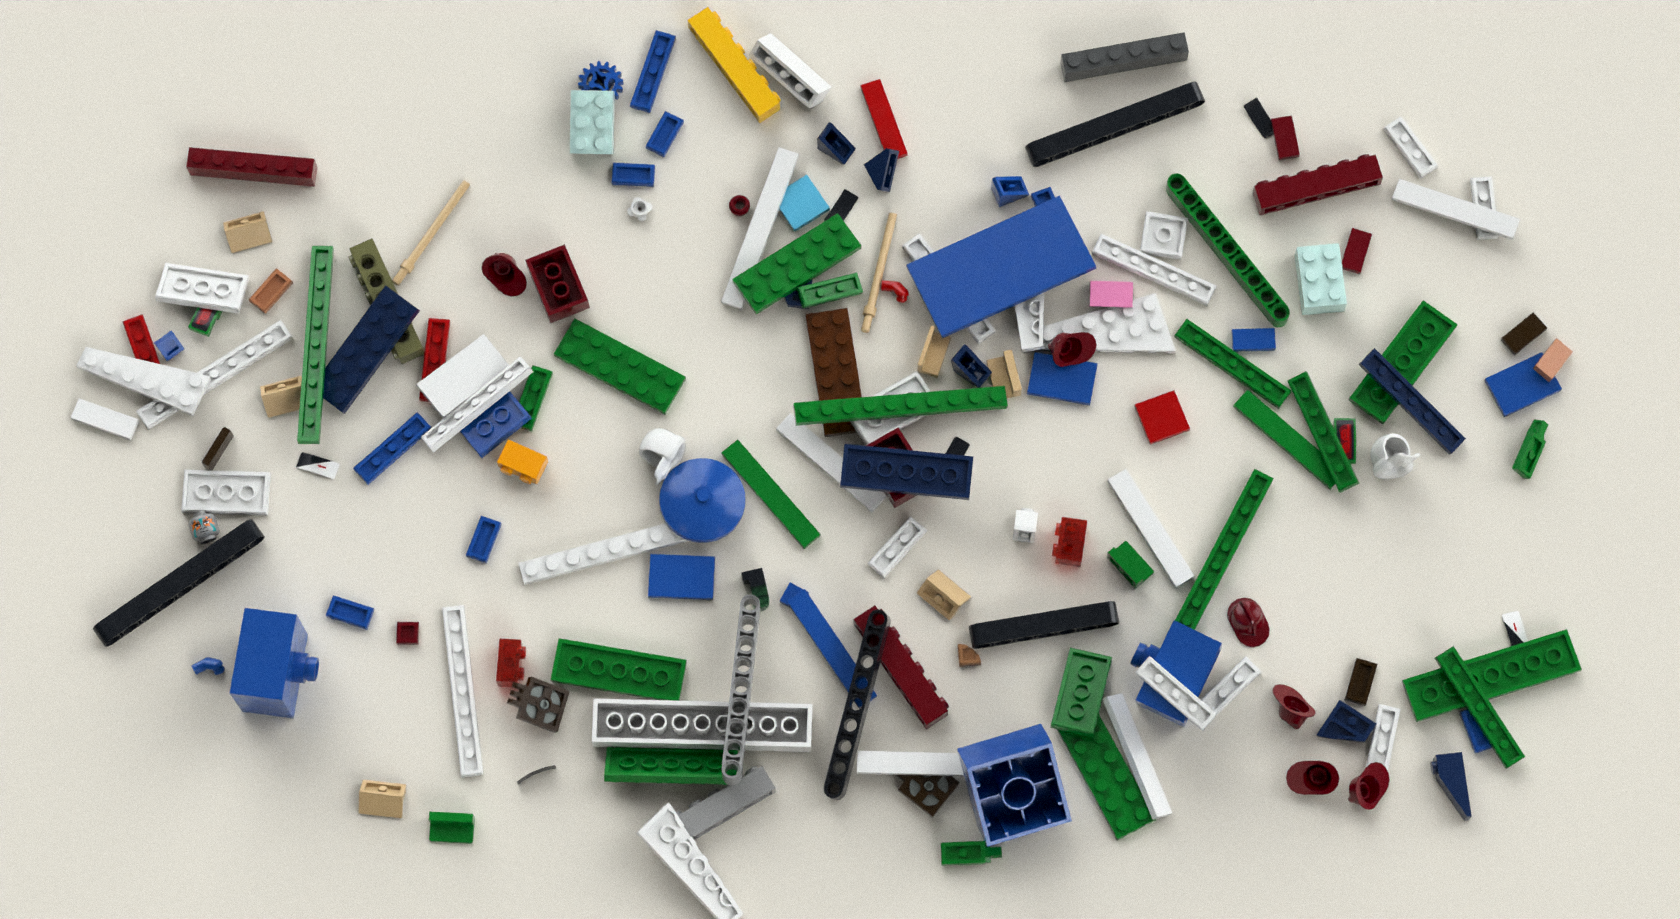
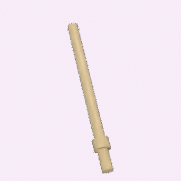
M463 180L407 260L404 259L400 265L401 269L392 280L394 284L399 286L407 273L410 274L417 259L469 188L470 184Z
M889 213L868 303L864 306V319L861 331L869 333L872 318H875L877 308L875 306L897 218L895 213Z

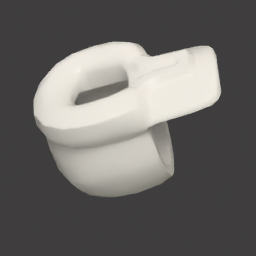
M661 428L648 432L639 448L641 458L652 466L657 467L654 473L657 479L655 485H658L671 470L680 464L686 448L684 437Z
M1398 434L1384 435L1375 441L1370 453L1374 476L1380 479L1403 477L1412 471L1413 461L1420 454L1417 453L1410 456V447L1402 436Z

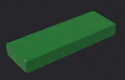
M856 272L798 287L797 292L802 308L805 309L860 295L863 293V289Z
M534 365L531 368L533 373L528 376L519 401L532 418L521 428L531 432L553 375V371Z

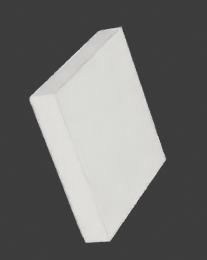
M1146 211L1140 251L1147 255L1181 260L1188 218Z

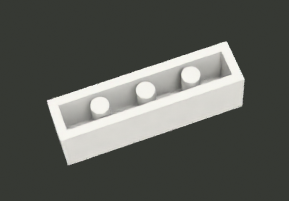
M772 34L757 40L749 53L753 60L809 109L823 102L831 89L827 82Z

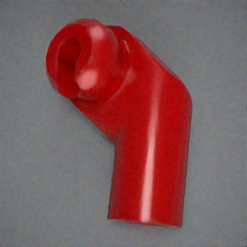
M882 280L881 291L894 292L897 295L896 300L898 302L904 303L908 300L909 292L902 283Z

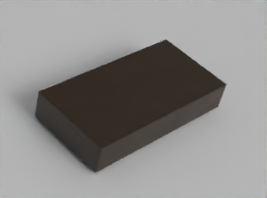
M1533 312L1503 336L1501 341L1515 356L1546 331L1547 327Z
M222 428L202 460L205 469L211 471L214 469L234 437L228 428Z
M1356 658L1344 700L1366 706L1378 664Z

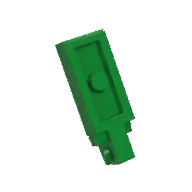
M1534 419L1513 464L1512 469L1524 479L1531 478L1545 446L1544 434L1549 424L1544 420Z
M985 841L941 843L942 866L991 863V858H1002V847H987Z

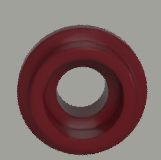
M737 195L730 200L729 209L732 214L743 216L750 210V202L745 196ZM743 204V208L737 209L736 205Z

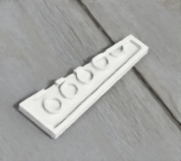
M1044 293L1015 305L1022 352L1043 349Z
M85 347L76 365L79 369L192 416L211 380L208 375Z
M666 803L636 834L715 919H739L743 912L727 888L723 886L717 873H714L708 864L705 855H702L696 846L695 840L692 836L690 837L670 803Z

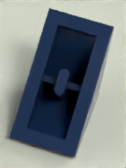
M831 122L826 125L817 138V149L845 165L856 149Z
M886 148L863 164L877 190L890 192L899 155L898 150Z
M965 344L951 359L953 371L977 388H980L992 373Z

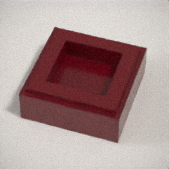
M397 622V645H419V622Z

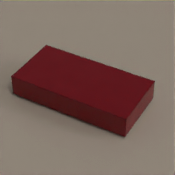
M1292 115L1272 118L1271 125L1278 160L1299 157L1300 153Z
M1354 228L1351 229L1342 259L1343 270L1357 274L1361 273L1372 237L1371 233Z

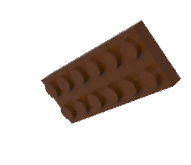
M848 308L805 314L819 401L862 397ZM850 421L823 424L825 437L857 433Z

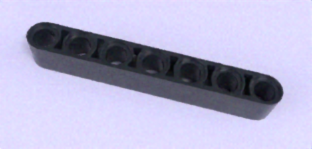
M1108 601L976 623L969 626L972 648L980 649L1112 627L1119 624L1116 602Z

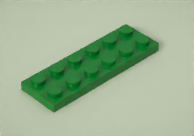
M837 213L732 279V282L757 315L795 291L798 287L803 286L859 251L862 245Z
M1423 300L1383 352L1382 356L1413 386L1458 324ZM1368 374L1349 397L1350 402L1383 425L1399 405Z
M575 318L554 352L556 358L664 415L686 380L684 375Z
M559 638L550 680L555 683L655 700L680 701L687 660Z
M1098 715L1093 737L1057 729L1117 840L1156 821V819H1152L1140 788L1100 715Z
M607 747L604 782L728 785L722 778L724 749ZM729 750V753L736 755L738 750ZM730 769L726 774L734 776L737 774V771Z

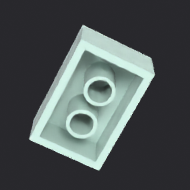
M571 90L570 153L614 154L615 91Z
M1339 243L1297 247L1294 256L1302 315L1345 311L1347 300Z

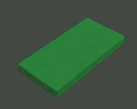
M1070 647L1050 728L1088 737L1094 736L1112 657Z

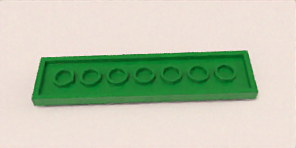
M1567 629L1464 661L1488 700L1582 670ZM1441 668L1402 680L1416 722L1465 707Z

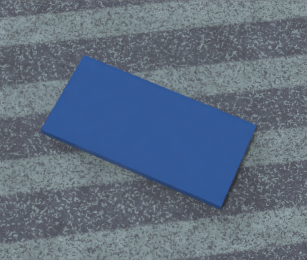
M1060 195L906 265L942 338L1096 269V265Z

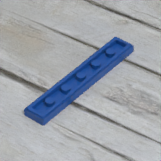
M804 589L788 599L787 603L842 685L849 692L856 664ZM862 678L858 682L859 689H864L868 685L866 678ZM873 690V692H872V696H871V700H870V701H872L873 699H875V698L877 697V695H876V693L874 692V690ZM861 699L854 701L858 708L862 707Z

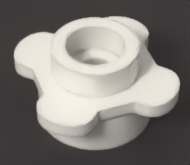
M637 197L634 198L627 213L629 216L637 217L639 221H645L647 213L652 210V205Z

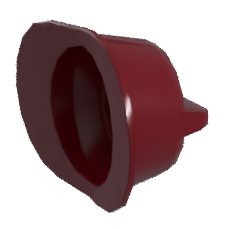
M495 253L485 258L482 262L481 269L483 275L504 295L518 296L525 291L527 286L526 277L517 267L516 261L512 256L505 253Z
M1088 332L1060 333L1048 344V348L1053 355V361L1060 367L1086 362L1093 356L1097 346L1096 339Z
M1240 598L1231 603L1227 616L1239 641L1249 647H1257L1266 642L1270 629L1265 615L1257 602L1250 598Z
M1278 684L1272 689L1273 695L1280 703L1279 717L1294 729H1299L1308 717L1315 715L1313 707L1292 687Z
M1320 760L1300 761L1289 768L1286 781L1289 788L1297 794L1325 795L1336 789L1339 783V774L1336 768L1328 762Z
M1370 763L1360 776L1355 777L1350 782L1348 801L1360 805L1366 810L1374 809L1389 786L1390 779L1386 767L1382 763Z

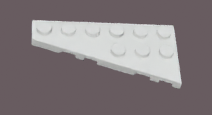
M1156 293L1134 299L1132 308L1107 307L1044 326L1043 349H1041V351H1051L1048 348V344L1060 333L1088 332L1096 339L1097 346L1095 351L1134 353V351L1148 353L1168 352L1173 354L1176 352Z

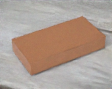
M276 268L249 298V302L266 314L293 284V281Z
M1556 338L1533 369L1550 382L1573 351Z

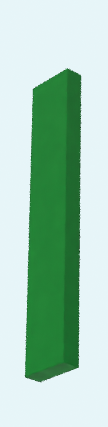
M1186 319L1174 335L1180 342L1279 409L1290 395L1291 390L1190 320Z
M1305 371L1287 380L1338 491L1341 493L1360 484L1308 372Z
M1247 390L1233 407L1331 490L1335 482L1321 452Z
M738 439L721 452L722 456L803 549L821 536L817 529Z
M1452 646L1436 656L1434 659L1505 769L1523 759L1525 755L1455 647Z

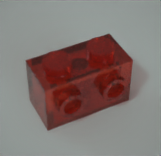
M1062 517L1061 523H1056L1055 536H1059L1058 544L1053 543L1052 556L1056 557V564L1081 567L1087 520Z
M499 639L496 675L498 687H512L513 682L520 683V680L524 681L525 669L522 668V659H526V646H523L521 640Z

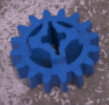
M598 61L597 66L590 63L589 70L583 68L584 75H579V80L581 81L578 83L579 89L609 91L610 87L614 85L611 91H615V99H619L617 92H623L621 85H624V82L621 79V72H616L615 65L610 68L609 62L606 61L604 65H601V62ZM597 79L604 84V88L598 83Z

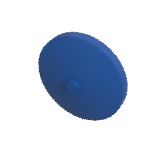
M696 458L679 464L666 476L660 490L659 505L665 523L675 534L692 542L707 543L724 538L738 526L744 513L746 498L742 482L731 468L717 460Z

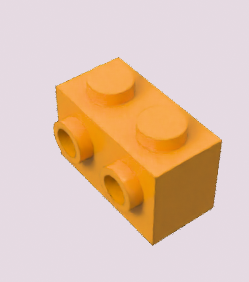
M508 439L497 464L500 471L506 475L511 476L514 474L519 476V479L524 483L538 484L548 464L547 456Z

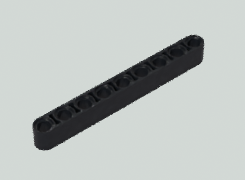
M1190 82L1027 144L1025 149L1033 167H1039L1197 108L1205 103V99L1198 83Z
M253 519L245 521L102 619L93 627L94 632L105 647L111 646L262 542L265 536Z
M879 609L873 610L868 616L824 783V793L833 800L842 799L847 791L890 628V617ZM883 615L885 618L884 623L876 626L874 623L875 618ZM877 636L879 643L874 647H870V638ZM872 657L873 665L865 668L863 665L864 660ZM866 678L868 681L867 687L859 689V680ZM861 699L862 707L859 710H853V702ZM855 720L857 723L856 729L848 731V722ZM846 741L850 742L851 749L843 753L841 750L842 744ZM844 763L846 766L845 771L837 774V764ZM833 784L840 786V791L836 795L830 793V788Z

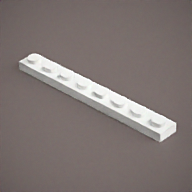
M665 523L520 562L519 567L524 585L689 540L675 534Z

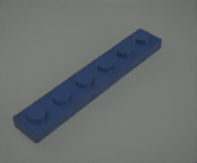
M1375 348L1358 364L1449 455L1466 439Z

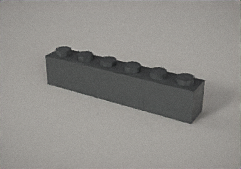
M1185 32L1061 54L1060 64L1064 82L1187 61L1189 50Z

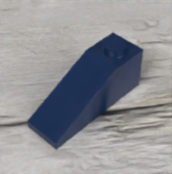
M1462 752L1435 755L1430 763L1432 775L1435 774L1436 781L1463 820L1468 821L1472 815Z

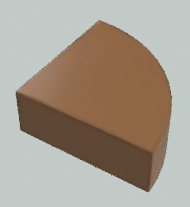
M958 644L959 667L981 665L979 655L972 648L964 644Z

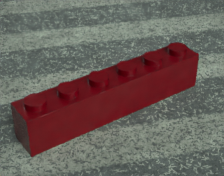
M189 147L186 165L191 176L315 187L317 164L315 159L193 147Z
M1364 154L1356 160H1341L1337 165H1322L1313 171L1302 170L1297 175L1290 177L1283 175L1271 182L1268 180L1260 181L1254 186L1252 193L1259 215H1264L1381 185L1383 176L1376 154L1372 156Z
M875 605L853 619V624L862 637L869 614L877 609ZM883 615L875 618L874 623L876 626L884 623L885 618ZM894 626L890 627L880 663L927 730L948 716L947 709L949 705L943 697H938L935 692L937 688L932 680H927L924 677L923 673L925 671L918 661L916 663L913 661L910 648L907 644L902 645L898 639L900 634ZM873 636L869 640L870 647H874L879 643L877 636Z

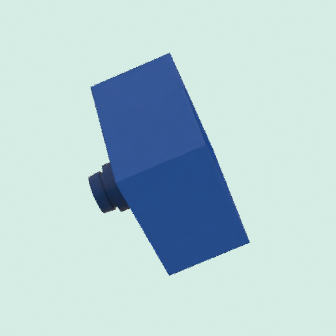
M244 608L230 688V695L242 712L294 718L299 684H305L306 680L316 681L319 671V658L310 657L309 653H305L308 634L297 614Z
M1174 620L1161 648L1153 644L1148 647L1140 642L1130 664L1134 667H1140L1150 656L1194 695L1199 697L1222 649V643ZM1144 681L1136 698L1137 705L1184 727L1188 718Z
M1042 724L957 749L977 827L987 847L1072 822L1053 745Z

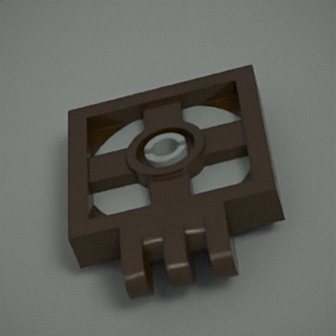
M528 677L526 686L513 682L512 687L518 689L519 692L510 690L509 695L517 699L508 698L507 704L519 708L516 719L553 733L558 732L570 691L534 677Z
M896 775L904 781L898 791L932 818L960 784L952 776Z

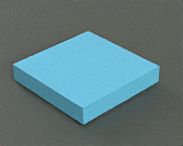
M805 175L787 187L779 210L793 231L796 232L828 212L830 207L808 175Z

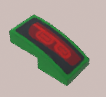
M198 307L188 326L189 330L209 337L222 311Z
M1334 418V430L1350 464H1356V419Z

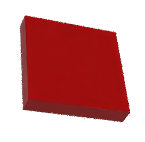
M1175 390L1134 405L1150 445L1190 431Z

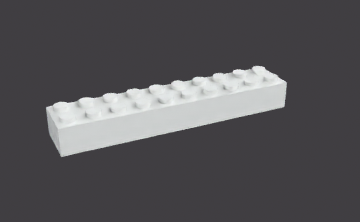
M594 699L592 744L593 747L724 749L729 702ZM750 702L745 751L811 752L812 704ZM736 707L733 711L735 713H742L745 709ZM736 727L731 732L739 734L742 732V729Z

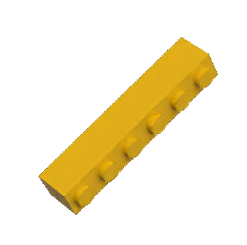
M707 7L687 20L688 28L759 123L780 110L781 99L779 95L769 89L767 79L757 73L755 63L745 57L743 47L733 41L731 31L721 25V19L715 11L712 12Z

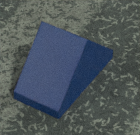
M1022 176L992 178L991 190L999 207L1029 195Z

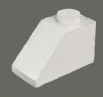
M1029 508L1016 510L1013 540L1034 543L1038 513Z

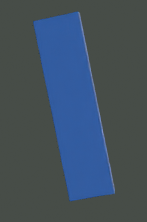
M655 31L630 103L631 108L651 113L676 40L675 35Z
M417 412L353 468L354 471L369 485L421 439V436L432 427Z

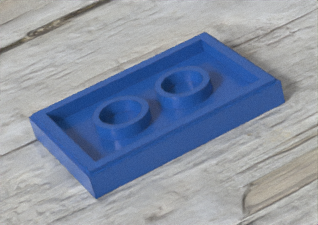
M1035 352L1027 394L1090 406L1098 363L1086 361L1081 364L1060 367L1053 361V355Z
M1542 352L1485 378L1484 381L1504 417L1562 390L1555 376L1548 382L1533 369L1542 357Z
M509 391L460 432L479 456L483 458L532 418Z
M650 554L648 598L713 600L715 556Z

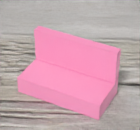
M1090 281L1091 307L1132 308L1133 282Z

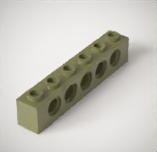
M373 238L349 248L351 256H348L352 267H357L360 272L357 274V278L361 286L366 285L368 292L365 295L370 305L385 285L397 293ZM371 262L373 266L370 269L363 268L364 264ZM374 281H382L379 287L371 286ZM412 323L403 333V335L407 336L406 341L397 342L391 350L395 360L399 358L401 364L416 359L425 353Z

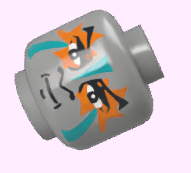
M206 511L193 514L194 518L188 523L193 540L200 542V544L216 540L220 530L215 515L206 514Z

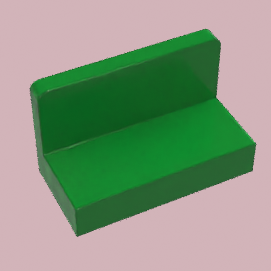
M1124 541L1117 548L1113 547L1107 553V559L1135 589L1154 573V570L1127 541Z
M429 811V840L431 842L473 843L475 825L473 814Z

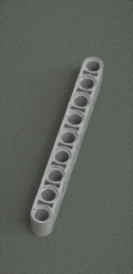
M755 595L744 596L740 603L722 760V778L728 785L738 784L741 781L760 620V601ZM750 604L756 606L754 610L745 609ZM745 625H752L754 627L750 631L743 629ZM744 645L751 647L749 651H742L740 648ZM740 666L749 667L748 671L741 672L738 670ZM744 686L747 690L740 693L736 691V688ZM736 707L745 709L742 713H735L733 711ZM738 727L742 729V732L733 734L731 730ZM736 748L740 752L736 755H731L729 750ZM730 769H734L737 771V774L734 776H729L726 774V772Z

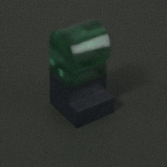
M758 568L741 572L743 584L749 583L751 595H755L760 601V611L766 610L769 606V595L763 569Z

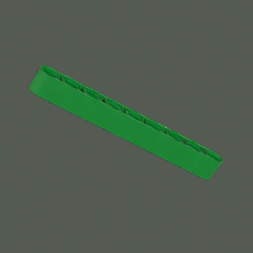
M1178 173L1170 175L1166 184L1168 196L1184 216L1188 218V221L1274 327H1283L1290 315L1288 306L1185 177ZM1179 183L1181 188L1175 189L1171 184ZM1191 199L1194 204L1187 205L1184 203V200ZM1204 215L1207 220L1200 221L1196 216ZM1217 231L1220 236L1212 237L1209 232ZM1229 247L1233 252L1225 253L1222 248ZM1242 263L1246 268L1243 270L1237 269L1235 264ZM1254 279L1259 284L1257 286H1252L1248 283V281ZM1269 296L1272 301L1264 302L1261 297ZM1281 312L1285 317L1279 319L1275 317L1274 313Z

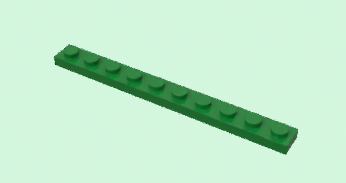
M312 246L297 435L298 444H320L334 256L333 246Z
M1005 386L796 402L793 404L796 426L1007 409L1008 407Z
M1254 469L1175 621L1191 629H1196L1274 478Z

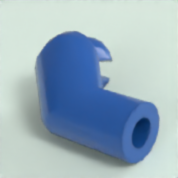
M206 657L191 665L196 675L207 669L213 670L215 675H219L225 669L221 660Z

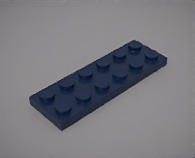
M385 285L326 366L323 399L345 414L420 310Z
M844 444L840 488L969 500L973 456Z

